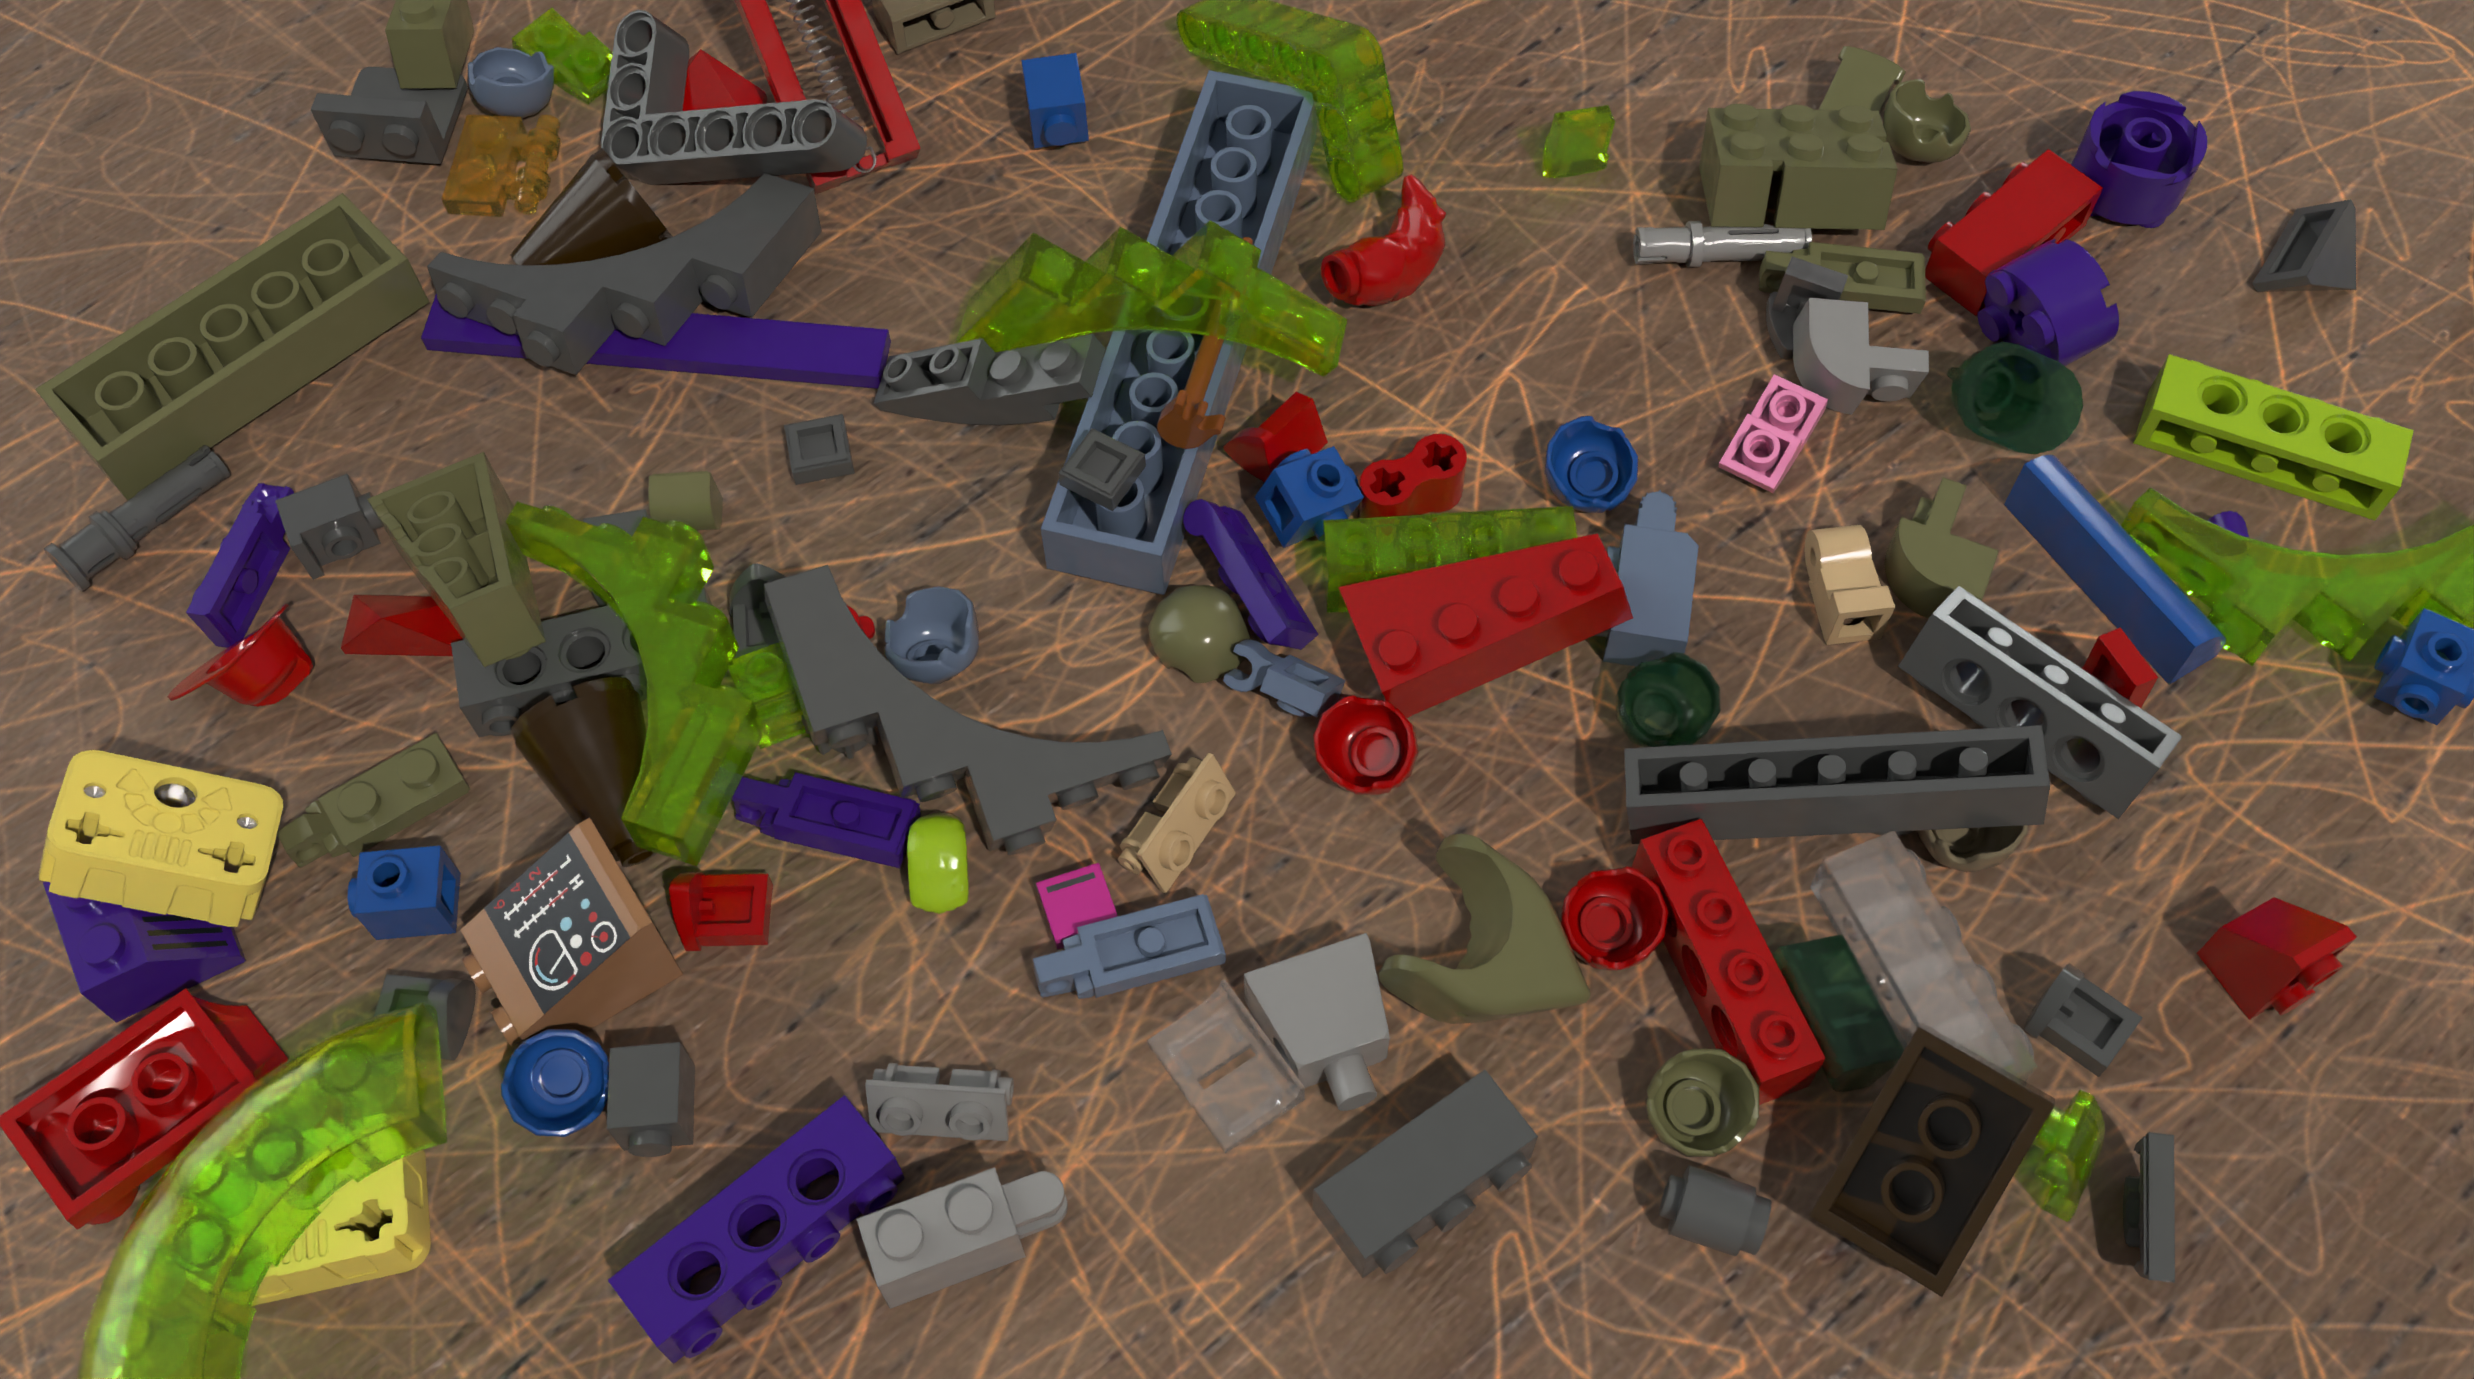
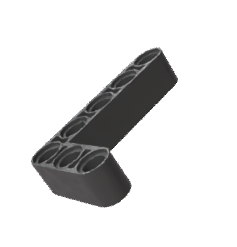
M645 10L630 12L617 26L614 37L601 148L613 160L616 167L643 183L658 185L761 177L764 173L779 176L843 171L852 168L863 157L867 146V136L863 127L825 100L812 99L682 111L689 62V45L686 39Z

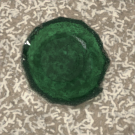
M1671 652L1664 657L1637 664L1627 673L1626 679L1621 682L1615 696L1616 720L1629 740L1642 748L1694 745L1708 733L1721 711L1720 686L1708 667L1680 652Z

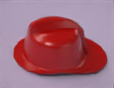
M284 604L261 628L197 668L167 696L169 700L173 701L181 698L204 684L210 685L244 705L266 706L276 704L286 698L312 672L313 668L312 661L305 653L301 642L280 617L288 605Z

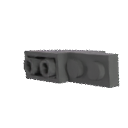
M1094 334L995 353L983 338L889 356L874 404L882 411L899 415L961 424L1007 425L1055 420L1061 402L1092 397L1106 348Z

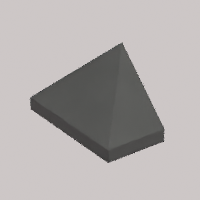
M2352 200L2297 208L2252 283L2256 291L2356 290V208Z

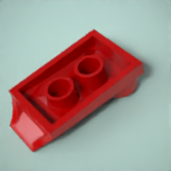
M185 988L0 1115V1127L62 1215L72 1226L78 1230L85 1224L108 1223L120 1217L133 1204L140 1184L264 1091L274 1075L289 1059L247 1005L212 1003L191 995Z

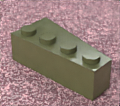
M484 452L367 499L402 558L483 667L504 659L520 657L532 647L546 642L516 509Z

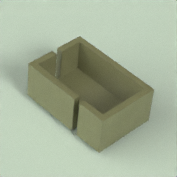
M1731 104L1725 108H1708L1699 170L1711 227H1763L1772 175H1781L1773 221L1775 228L1885 230L1898 168L1890 144L1886 142L1887 135L1879 111H1871L1861 106H1846L1840 110H1813L1804 105H1788L1783 109H1756L1747 104Z

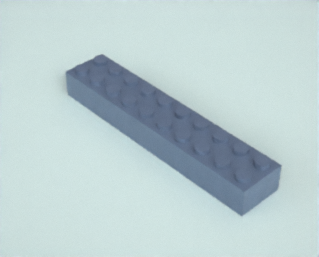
M1212 70L1208 71L1104 354L1093 395L1088 398L1065 463L1068 461L1093 428L1144 453L1146 467L1114 511L1061 486L1058 480L1041 526L1047 569L1165 595L1186 533L1183 515L1187 506L1197 499L1218 435L1212 436L1199 447L1184 449L1175 447L1161 438L1157 431V423L1165 405L1177 396L1179 390L1185 389L1233 250L1240 246L1244 237H1249L1253 240L1251 248L1253 259L1203 400L1208 403L1205 416L1225 415L1317 138L1318 91Z

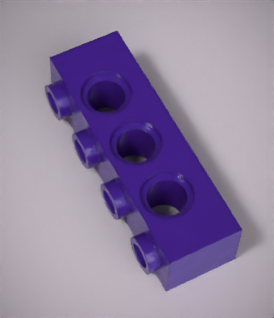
M844 1095L609 1278L608 1282L656 1347L673 1364L683 1356L686 1358L695 1357L717 1341L723 1331L721 1326L744 1307L747 1310H752L768 1301L781 1287L782 1280L780 1278L803 1260L806 1263L813 1262L829 1252L840 1239L839 1231L860 1214L865 1216L885 1207L898 1191L896 1185L903 1181L905 1177L896 1157ZM824 1175L839 1177L836 1189L828 1197L820 1200L806 1198L807 1189L815 1179ZM768 1220L780 1222V1230L773 1241L761 1247L748 1245L749 1236L758 1224ZM711 1266L721 1268L720 1278L710 1291L698 1295L690 1294L691 1281L700 1270Z

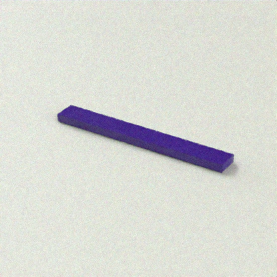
M436 293L421 336L427 350L526 358L519 335L506 334L495 327L466 317L460 318L442 309ZM692 313L665 346L640 337L628 336L622 331L615 329L586 364L878 389L886 367L891 339L888 329Z

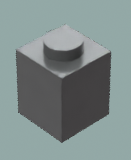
M680 1042L610 1048L606 1129L624 1151L628 1150L632 1155L657 1157L670 1153L672 1146L693 1145L695 1065Z

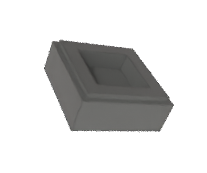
M843 414L784 425L791 470L796 485L855 473Z
M1092 428L1059 471L1060 485L1114 511L1146 467L1145 454Z

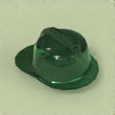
M2000 342L1987 346L1983 350L1970 355L1959 367L1949 368L1946 374L1953 381L1951 385V399L1963 424L1976 435L2014 451L2028 454L2052 451L2070 437L2079 423L2083 409L2081 386L2074 373L2060 362L2019 344Z

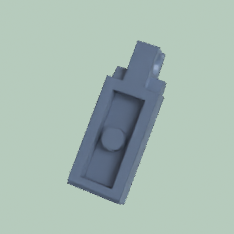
M1202 894L1077 927L1078 934L1063 940L1065 950L1033 958V968L1042 998L1075 990L1078 999L1091 998L1094 995L1095 998L1225 964L1226 953L1208 896Z

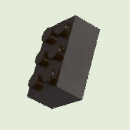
M1922 1023L1917 1027L1809 1216L1943 1297L2055 1106V1098Z

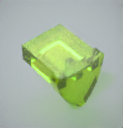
M1609 105L1554 114L1552 127L1546 138L1542 154V173L1545 177L1577 176L1603 170L1607 167L1609 160L1607 151L1615 125V119Z

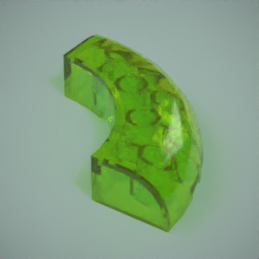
M422 1002L380 1014L324 1038L291 1056L255 1081L201 1129L177 1155L146 1196L120 1240L99 1287L87 1324L76 1379H240L244 1348L253 1317L257 1310L251 1306L257 1290L270 1266H279L300 1235L321 1214L317 1208L350 1180L354 1179L358 1183L365 1177L396 1160L420 1150L447 1143L437 1011L431 1005Z

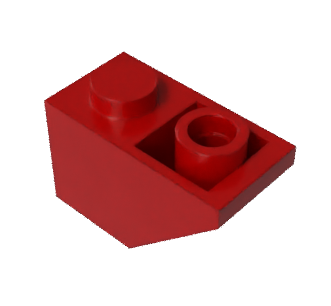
M2273 897L2220 927L2196 954L2246 1017L2251 1020L2271 1007H2274L2278 1014L2282 1016L2311 998L2316 993L2313 989L2314 987L2320 985L2344 967L2337 959V956L2357 936L2347 925Z

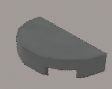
M2148 1132L2136 1143L2134 1151L2140 1154L2139 1177L2128 1176L2125 1178L2123 1196L2124 1238L2128 1246L2140 1248V1261H2137L2134 1266L2139 1276L2148 1280L2175 1283L2174 1135Z

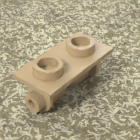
M1208 753L1203 761L1191 757L1186 764L1178 763L1171 777L1153 800L1158 810L1166 812L1164 816L1159 817L1145 812L1128 837L1124 838L1120 844L1123 852L1118 858L1119 863L1135 874H1140L1145 867L1159 890L1165 894L1181 871L1190 864L1195 851L1216 821L1224 815L1230 801L1236 794L1213 754Z

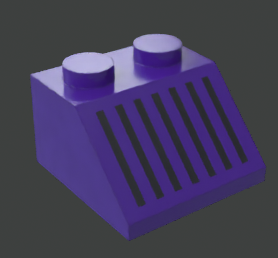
M43 882L80 993L116 1023L178 994L185 988L189 989L246 962L234 927L211 924L207 921L170 914L163 915L125 908L122 905L78 897L77 899L49 892L50 882Z

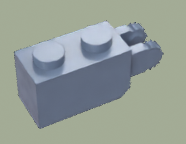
M1661 490L1659 492H1647L1646 496L1642 497L1636 523L1634 525H1624L1619 548L1607 547V553L1624 586L1633 619L1595 636L1606 637L1603 662L1678 673L1688 643L1699 545L1688 533L1675 531L1676 501H1673V496H1669L1661 492Z

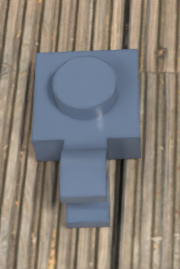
M1250 639L1236 644L1233 652L1246 657L1251 662V675L1245 674L1241 670L1233 669L1226 673L1223 679L1227 686L1240 692H1247L1262 685L1260 691L1278 699L1277 704L1280 708L1302 717H1310L1312 715L1318 717L1337 703L1346 681L1292 655L1281 658L1268 651L1260 642Z

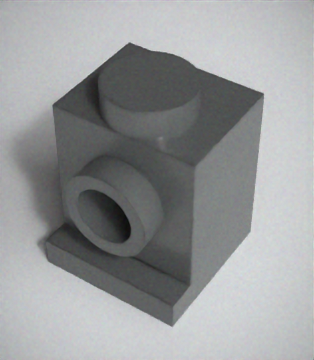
M348 474L275 500L290 547L313 580L325 575L322 568L323 565L336 560L351 558L362 550L381 544L376 529L383 527L367 501L373 495L371 492L360 495Z

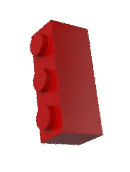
M2050 149L2046 150L2029 165L2021 162L2010 172L2001 188L1993 194L1988 191L1982 193L1970 206L1965 217L1956 224H1953L1951 221L1945 223L1934 234L1928 244V250L1932 253L1925 268V278L1973 315L1977 316L1978 312L1985 308L1984 299L1987 292L1985 279L1988 274L2049 240L2056 239V244L2066 239L2069 240L2086 226L2103 187Z

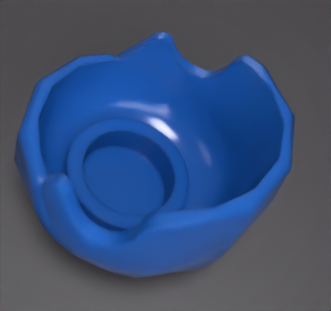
M1581 416L1560 425L1547 444L1545 476L1552 493L1568 507L1587 513H1603L1605 510L1611 511L1624 503L1635 486L1638 476V455L1628 438H1625V433L1621 428L1596 422L1592 416Z
M546 1029L522 1042L511 1055L501 1082V1096L513 1121L537 1136L566 1137L586 1128L601 1114L608 1101V1056L597 1041L578 1030Z

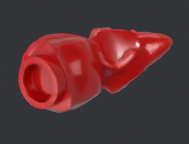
M1412 174L1404 177L1401 190V208H1398L1388 234L1361 238L1348 248H1342L1324 257L1321 263V276L1325 287L1333 297L1357 306L1363 304L1368 306L1384 305L1412 295L1432 273L1445 248L1442 221L1446 216V212L1438 206L1436 198L1419 179Z

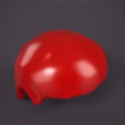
M1355 695L1343 697L1322 713L1313 735L1316 761L1326 775L1342 789L1358 795H1380L1390 793L1392 788L1400 787L1410 777L1419 753L1415 727L1399 708L1394 707L1387 700L1360 698Z
M1625 866L1618 869L1596 870L1579 879L1577 884L1569 890L1563 901L1560 923L1572 951L1577 957L1595 969L1617 971L1629 969L1644 962L1665 937L1668 908L1660 887L1638 869Z

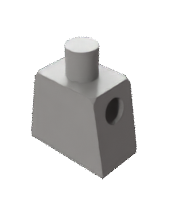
M1367 933L1244 973V999L1247 1007L1296 1088H1306L1328 1081L1340 1111L1359 1108L1377 1097V1092L1367 1067L1387 1058L1390 1037L1371 943Z

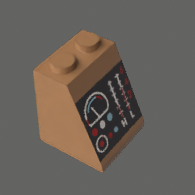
M590 818L577 824L460 929L472 953L463 957L462 961L482 993L491 988L494 990L501 1006L492 1010L491 1014L511 1046L521 1041L524 1042L546 1029L578 1030L584 1034L683 975Z

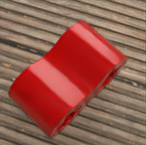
M1432 434L1418 441L1413 450L1405 457L1395 460L1383 459L1367 466L1360 476V491L1364 496L1358 507V520L1361 527L1372 536L1390 539L1406 531L1410 523L1419 515L1429 512L1441 513L1451 510L1456 506L1462 497L1467 462V452L1463 444L1456 438L1446 434Z

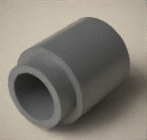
M1688 1165L1682 1178L1670 1174L1661 1199L1659 1216L1670 1219L1669 1235L1732 1256H1737L1739 1251L1756 1255L1767 1229L1772 1202L1771 1199L1756 1195V1187Z

